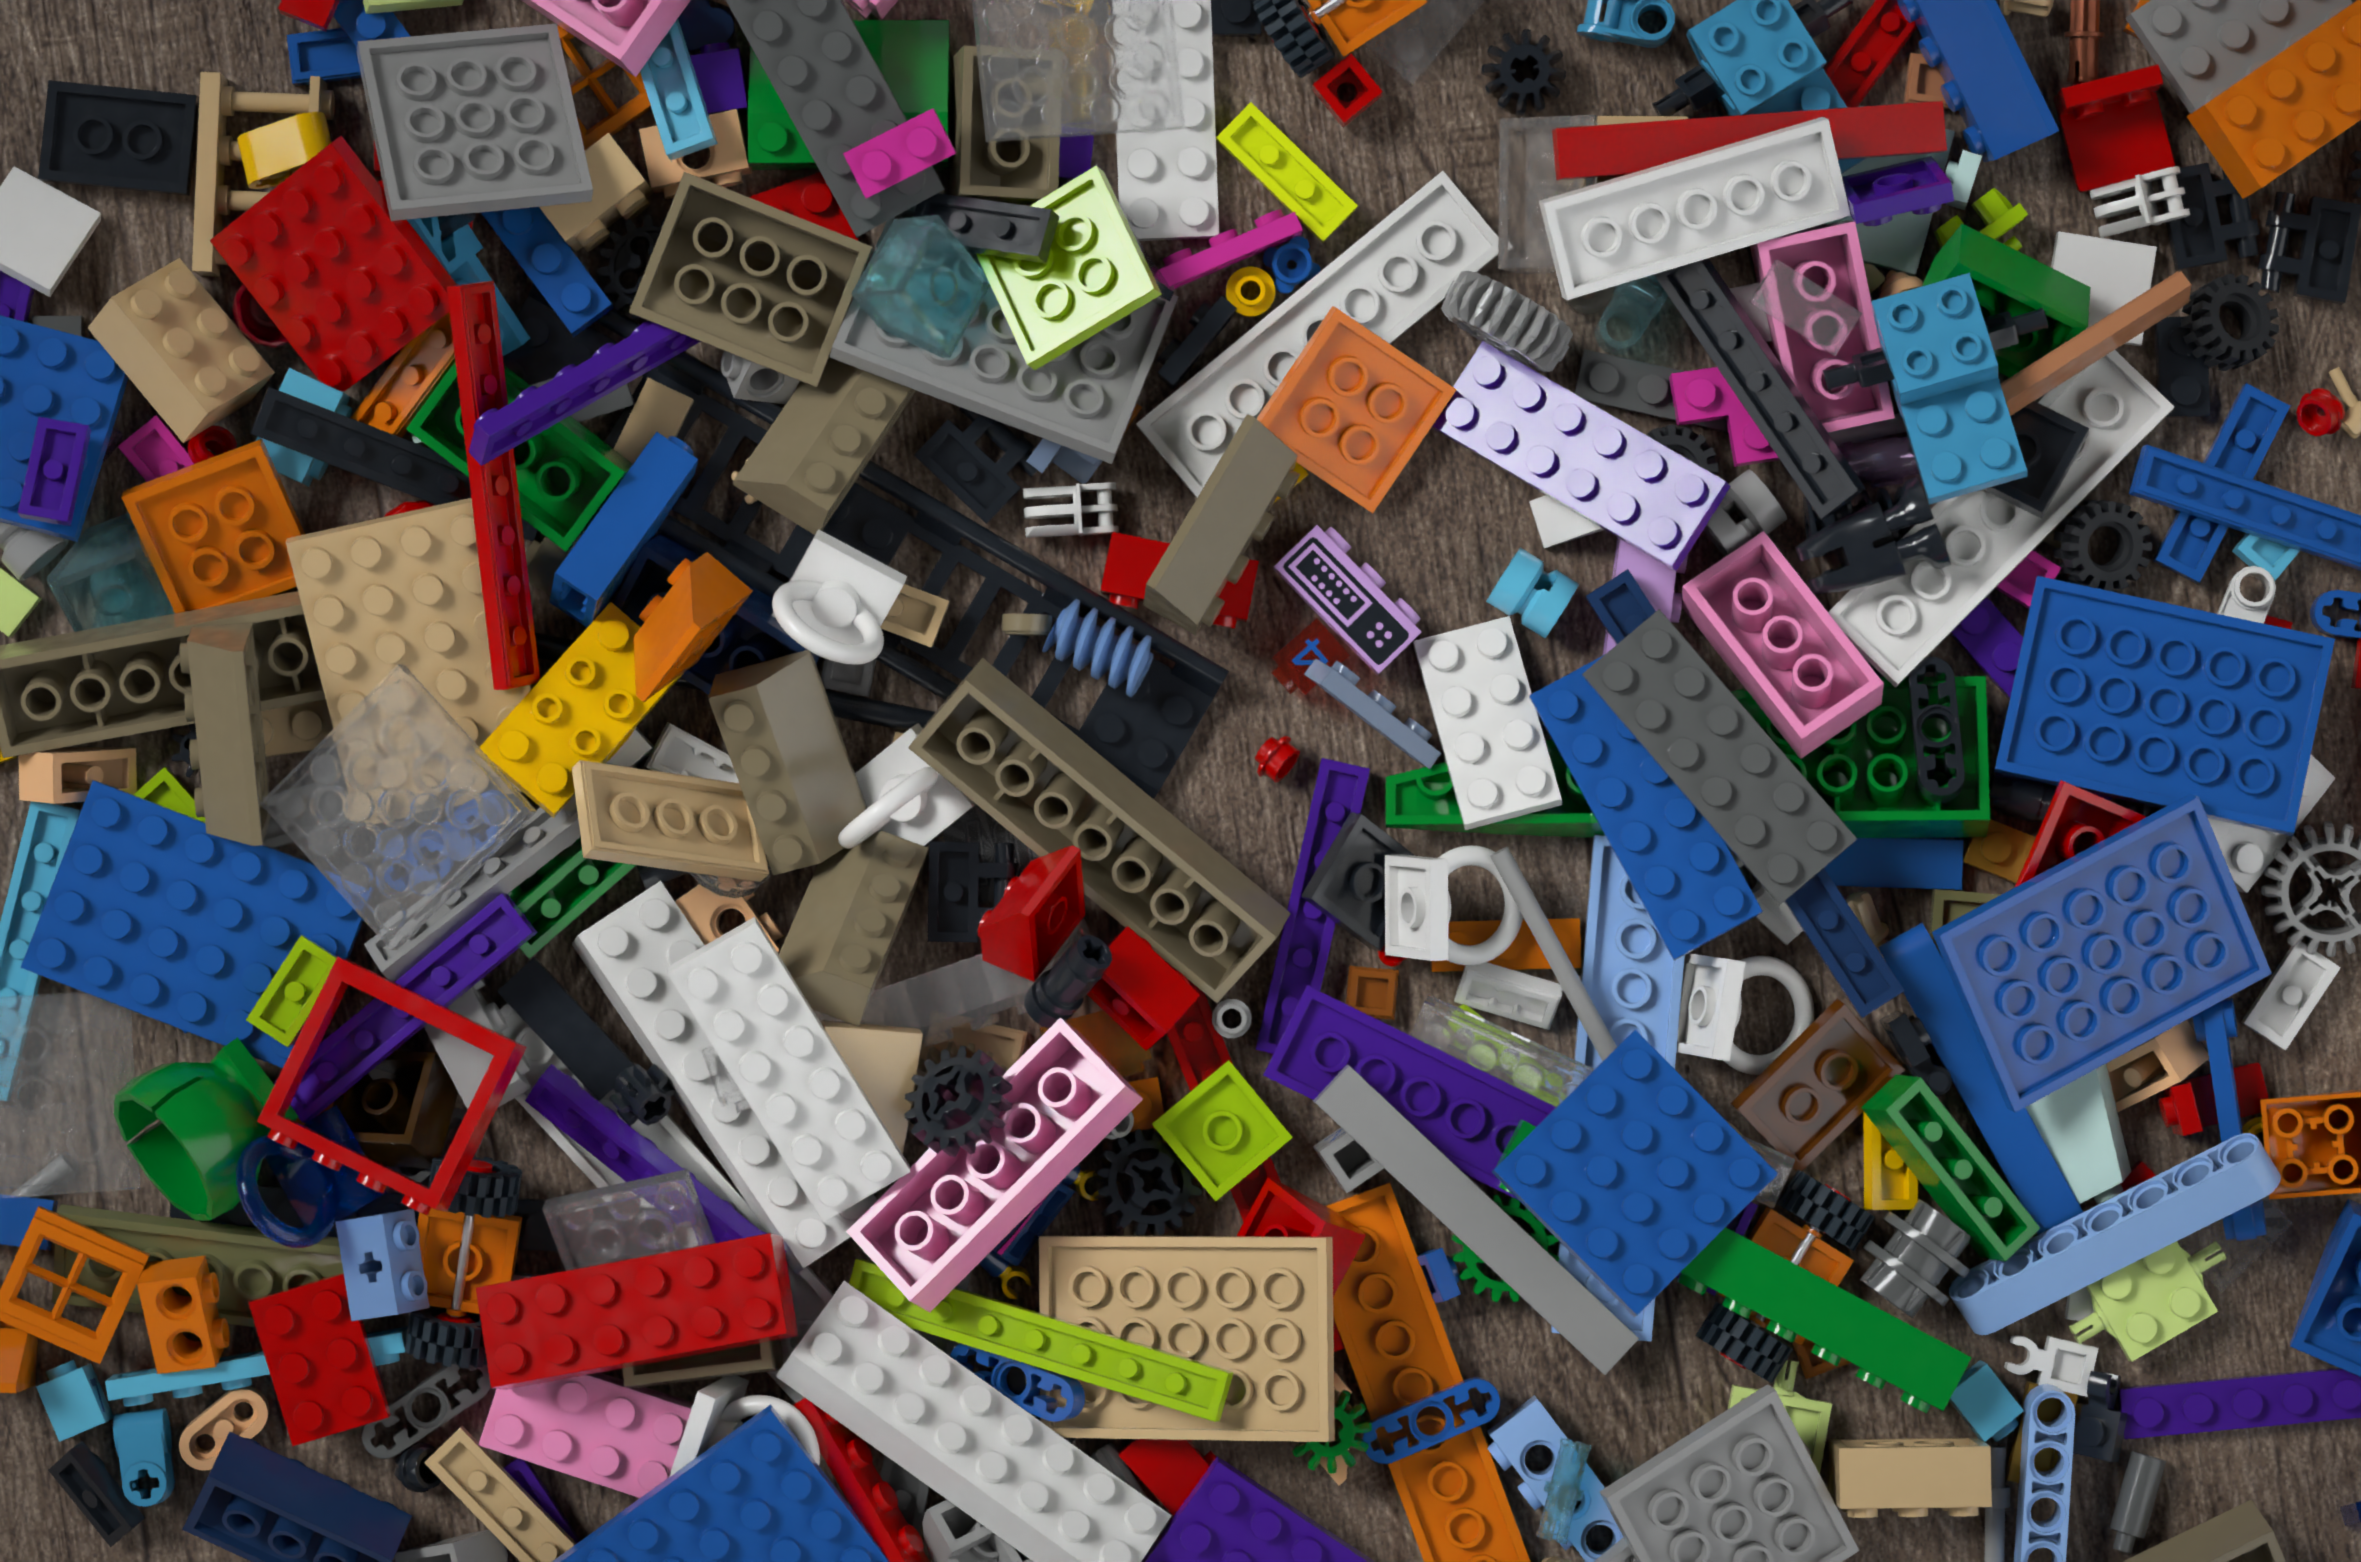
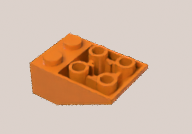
M2361 1089L2260 1099L2264 1149L2281 1175L2278 1187L2268 1195L2269 1200L2361 1193Z

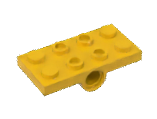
M612 602L595 618L477 751L481 757L553 818L575 795L572 767L579 760L606 764L629 739L641 720L683 675L681 674L645 702L636 696L634 636L641 627Z

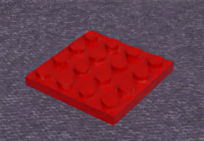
M342 136L331 142L210 240L317 379L343 393L449 312L447 287L457 285L407 220H390L385 191Z

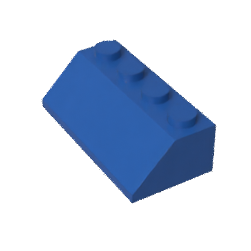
M1897 0L1905 19L1909 23L1915 21L1923 37L1919 41V47L1924 59L1932 68L1937 65L1945 84L1941 85V92L1945 102L1953 112L1959 111L1967 127L1962 133L1971 153L1981 155L1983 162L1994 161L2060 131L1996 0Z

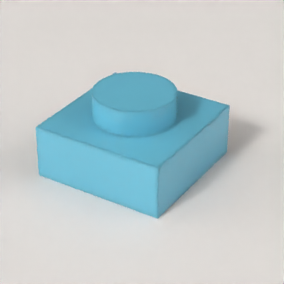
M2248 533L2232 550L2248 566L2262 567L2267 570L2274 578V581L2300 552L2299 550Z

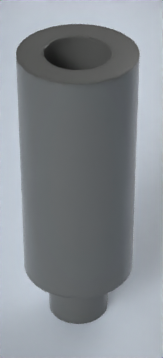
M2131 1451L2109 1527L2117 1530L2113 1549L2132 1554L2136 1537L2145 1538L2167 1461Z

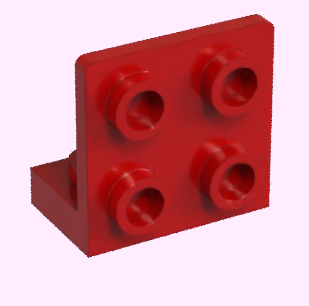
M2159 64L2061 88L2053 98L2076 187L2080 193L2133 179L2138 174L2143 175L2175 166L2156 91L2163 84Z

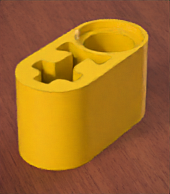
M322 112L302 113L241 134L237 141L248 187L251 189H265L278 186L331 143L325 114Z

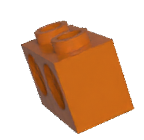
M206 1255L147 1262L137 1282V1287L157 1374L216 1367L224 1348L229 1346L230 1332L226 1318L219 1317L216 1304L220 1297L219 1281L215 1273H209ZM172 1287H182L191 1296H181ZM182 1332L194 1333L201 1341H191Z

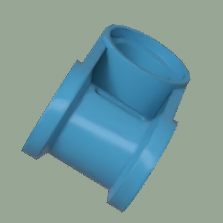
M1588 0L1584 22L1577 26L1576 33L1598 41L1621 42L1646 48H1656L1664 45L1670 39L1675 23V13L1672 6L1666 0ZM1605 3L1607 7L1604 21L1600 22L1602 5ZM1656 11L1664 17L1666 26L1656 34H1649L1640 28L1638 18L1644 12Z
M159 1408L115 1414L113 1418V1434L116 1452L119 1457L122 1489L125 1497L131 1503L143 1507L164 1502L171 1496L175 1487L171 1454L172 1435L167 1410ZM146 1470H148L150 1477H158L159 1487L151 1490V1497L149 1496L148 1489H139L138 1479L146 1477Z

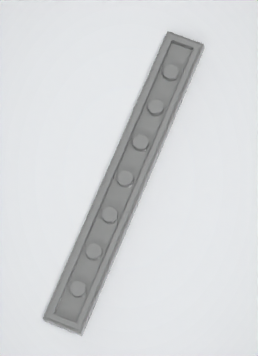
M1348 1064L1313 1100L1315 1104L1601 1373L1606 1375L1638 1341L1639 1338Z

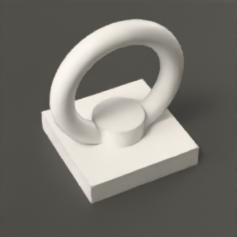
M818 529L791 580L781 585L774 593L772 616L776 618L783 630L793 640L812 653L838 663L851 665L865 664L877 658L883 649L884 637L880 626L904 586L907 576Z
M919 723L911 727L855 773L867 809L840 832L838 840L844 848L849 849L859 845L877 831H884L926 846L977 805L908 748L922 729Z
M1469 845L1449 850L1438 858L1412 855H1385V955L1427 961L1447 960L1455 964L1471 966L1486 963L1502 954L1517 936L1523 916L1490 857L1495 851L1481 846ZM1469 865L1485 868L1495 876L1502 888L1505 902L1503 918L1498 929L1490 938L1477 945H1461L1448 938V923L1451 917L1448 875L1460 867Z
M1692 953L1685 955L1676 1052L1723 1060L1730 1067L1740 1072L1760 1075L1814 1022V1003L1810 989L1802 975L1785 961L1763 955L1752 956L1739 961ZM1753 976H1769L1780 981L1790 993L1794 1004V1023L1788 1038L1779 1048L1768 1054L1753 1055L1740 1050L1733 1043L1735 1028L1739 1022L1742 1009V983Z
M739 1376L723 1377L697 1391L669 1477L743 1425L742 1419L758 1414L770 1404L818 1466L820 1464L819 1444L810 1422L795 1406L780 1398L768 1395L744 1397L749 1380Z

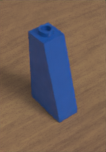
M658 432L654 434L555 572L549 603L585 627H588L605 609L629 574L643 545L653 538L695 474L698 459L693 456V450L685 442L674 436H669L667 439Z

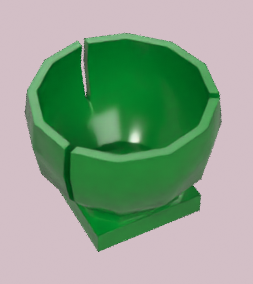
M238 1037L224 1046L210 1063L175 1062L161 1064L134 1077L115 1095L113 1114L124 1141L128 1142L146 1126L158 1119L160 1120L142 1132L127 1147L147 1178L168 1201L196 1221H210L233 1209L256 1185L265 1151L275 1143L274 1140L267 1137L271 1128L257 1122L274 1084ZM289 1106L285 1117L296 1121L299 1116Z

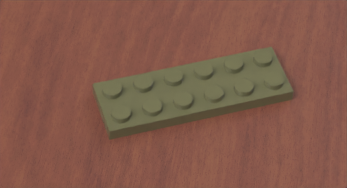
M61 1204L56 1212L149 1253L150 1256L147 1262L206 1255L209 1273H215L219 1281L220 1297L216 1303L219 1317L226 1318L228 1324L256 1327L248 1303L251 1300L343 1273L337 1237ZM55 1244L53 1273L67 1278L78 1253ZM87 1258L76 1283L111 1298L122 1273ZM54 1283L52 1303H56L63 1288ZM136 1285L125 1311L144 1314ZM172 1287L181 1296H191L182 1287ZM74 1292L71 1293L67 1302L68 1305L107 1308Z

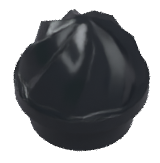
M416 1442L402 1451V1454L395 1459L397 1466L394 1475L402 1482L405 1488L412 1492L422 1493L438 1486L442 1482L424 1463L437 1449L429 1443Z

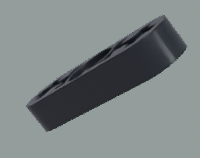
M1926 657L1910 672L1908 680L1919 789L1927 799L1937 803H1945L1955 799L1960 794L1965 778L1955 677L1951 666L1946 661L1937 657ZM1934 672L1936 680H1944V682L1938 685L1937 704L1928 706V688L1925 684H1918V682L1924 681L1925 673ZM1940 718L1948 723L1951 733L1945 740L1934 742L1928 740L1923 735L1921 727L1928 719ZM1952 750L1954 752V755L1947 752ZM1924 753L1931 754V755L1925 757V756H1924ZM1944 754L1945 773L1949 776H1955V778L1949 779L1946 788H1938L1936 780H1928V777L1934 776L1936 767L1935 755Z

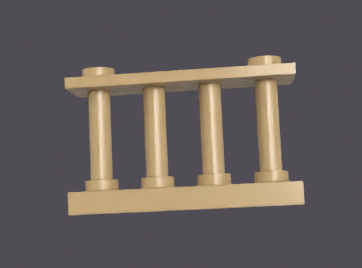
M218 72L200 73L192 271L199 276L220 277V265H227V262L210 242L214 236L222 231V215H229L231 210L247 211L269 193L231 190L230 185H224L225 166H231L233 161H242L238 141H233L232 136H226L227 116H234L235 111L291 114L322 112L325 114L326 120H333L335 110L334 91L327 90V83L321 77L310 76L309 94L235 91L234 86H228V79L223 74Z

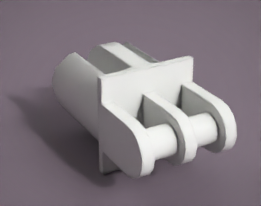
M2179 166L2143 175L2138 174L2133 179L2089 190L2092 200L2108 198L2134 190L2136 192V196L2095 207L2096 219L2114 217L2137 210L2141 212V216L2099 227L2100 238L2149 225L2158 226L2161 223L2190 216L2189 209H2184L2181 198L2182 195L2186 194L2184 187L2179 188L2176 174L2181 173ZM2162 179L2164 191L2154 194L2151 181ZM2167 200L2169 213L2159 215L2156 202Z
M1076 483V485L1023 488L1024 499L1073 497V504L1024 508L1026 519L1074 517L1075 523L1025 528L1026 538L1119 533V526H1114L1113 512L1118 511L1117 504H1112L1111 491L1116 489V483ZM1097 491V505L1082 506L1081 492ZM1098 513L1099 527L1083 528L1082 514Z

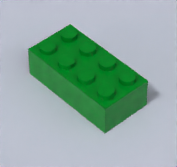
M454 362L406 430L469 477L456 363ZM504 366L508 404L515 401L522 391L531 387V385ZM569 416L513 448L521 518L567 552L575 546L633 464Z

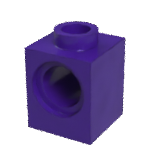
M713 43L701 46L700 54L690 55L708 114L737 109L740 115L748 114V90L743 58L739 48L730 49L729 43Z

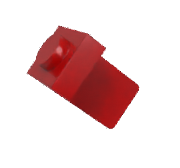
M2253 1062L2233 1067L2240 1117L2261 1113L2260 1099H2269L2261 1065ZM2211 1073L2182 1080L2163 1090L2164 1098L2159 1099L2160 1111L2165 1126L2167 1128L2172 1127L2174 1134L2185 1136L2203 1131L2202 1127L2218 1124Z

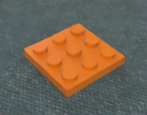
M1332 306L1257 417V420L1297 454L1296 462L1371 513H1374L1457 389L1338 308Z
M263 439L123 491L121 498L175 613L269 597L297 586L286 540L287 538L305 535V532Z

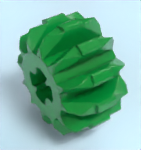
M1345 1389L1339 1394L1337 1403H1334V1418L1342 1423L1337 1429L1339 1438L1334 1442H1300L1292 1449L1295 1457L1304 1455L1310 1449L1313 1451L1307 1464L1311 1470H1315L1318 1467L1321 1457L1324 1456L1327 1457L1328 1472L1336 1473V1456L1342 1455L1345 1463L1352 1467L1356 1464V1461L1348 1450L1349 1447L1352 1446L1363 1452L1368 1450V1443L1354 1435L1355 1433L1370 1432L1372 1430L1371 1422L1352 1421L1362 1415L1366 1408L1360 1402L1346 1410L1345 1407L1349 1402L1350 1392Z

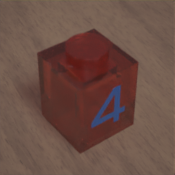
M1316 618L1272 657L1271 660L1277 665V668L1271 674L1290 695L1298 689L1305 697L1317 686V684L1304 675L1315 659L1332 667L1336 661L1342 664L1350 655Z

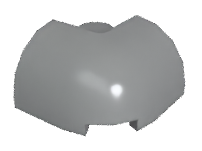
M948 1500L927 1509L922 1521L923 1534L933 1562H1033Z

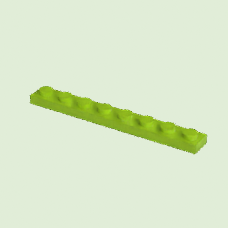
M862 1258L855 1260L849 1284L912 1329L1210 1421L1218 1422L1221 1419L1234 1372L957 1287L931 1312H928L910 1302L874 1262Z

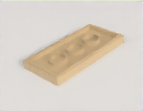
M579 760L572 767L583 858L761 882L769 875L767 857L739 783Z

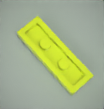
M1252 102L1216 137V140L1291 213L1295 212L1298 220L1322 243L1357 209L1358 205Z

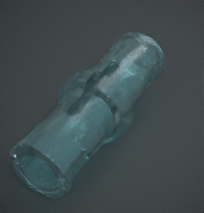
M1561 1438L1551 1481H1546L1543 1490L1548 1492L1536 1536L1550 1541L1554 1539L1558 1543L1567 1544L1577 1500L1582 1501L1584 1491L1580 1489L1592 1446L1583 1442H1573L1571 1439Z

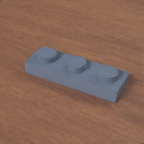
M1315 659L1304 673L1306 677L1405 754L1428 769L1432 767L1441 755V752L1428 743L1432 737L1428 730L1410 717L1403 724L1392 715L1396 706L1374 689L1367 696L1355 686L1360 677L1340 662L1336 661L1332 667H1329Z

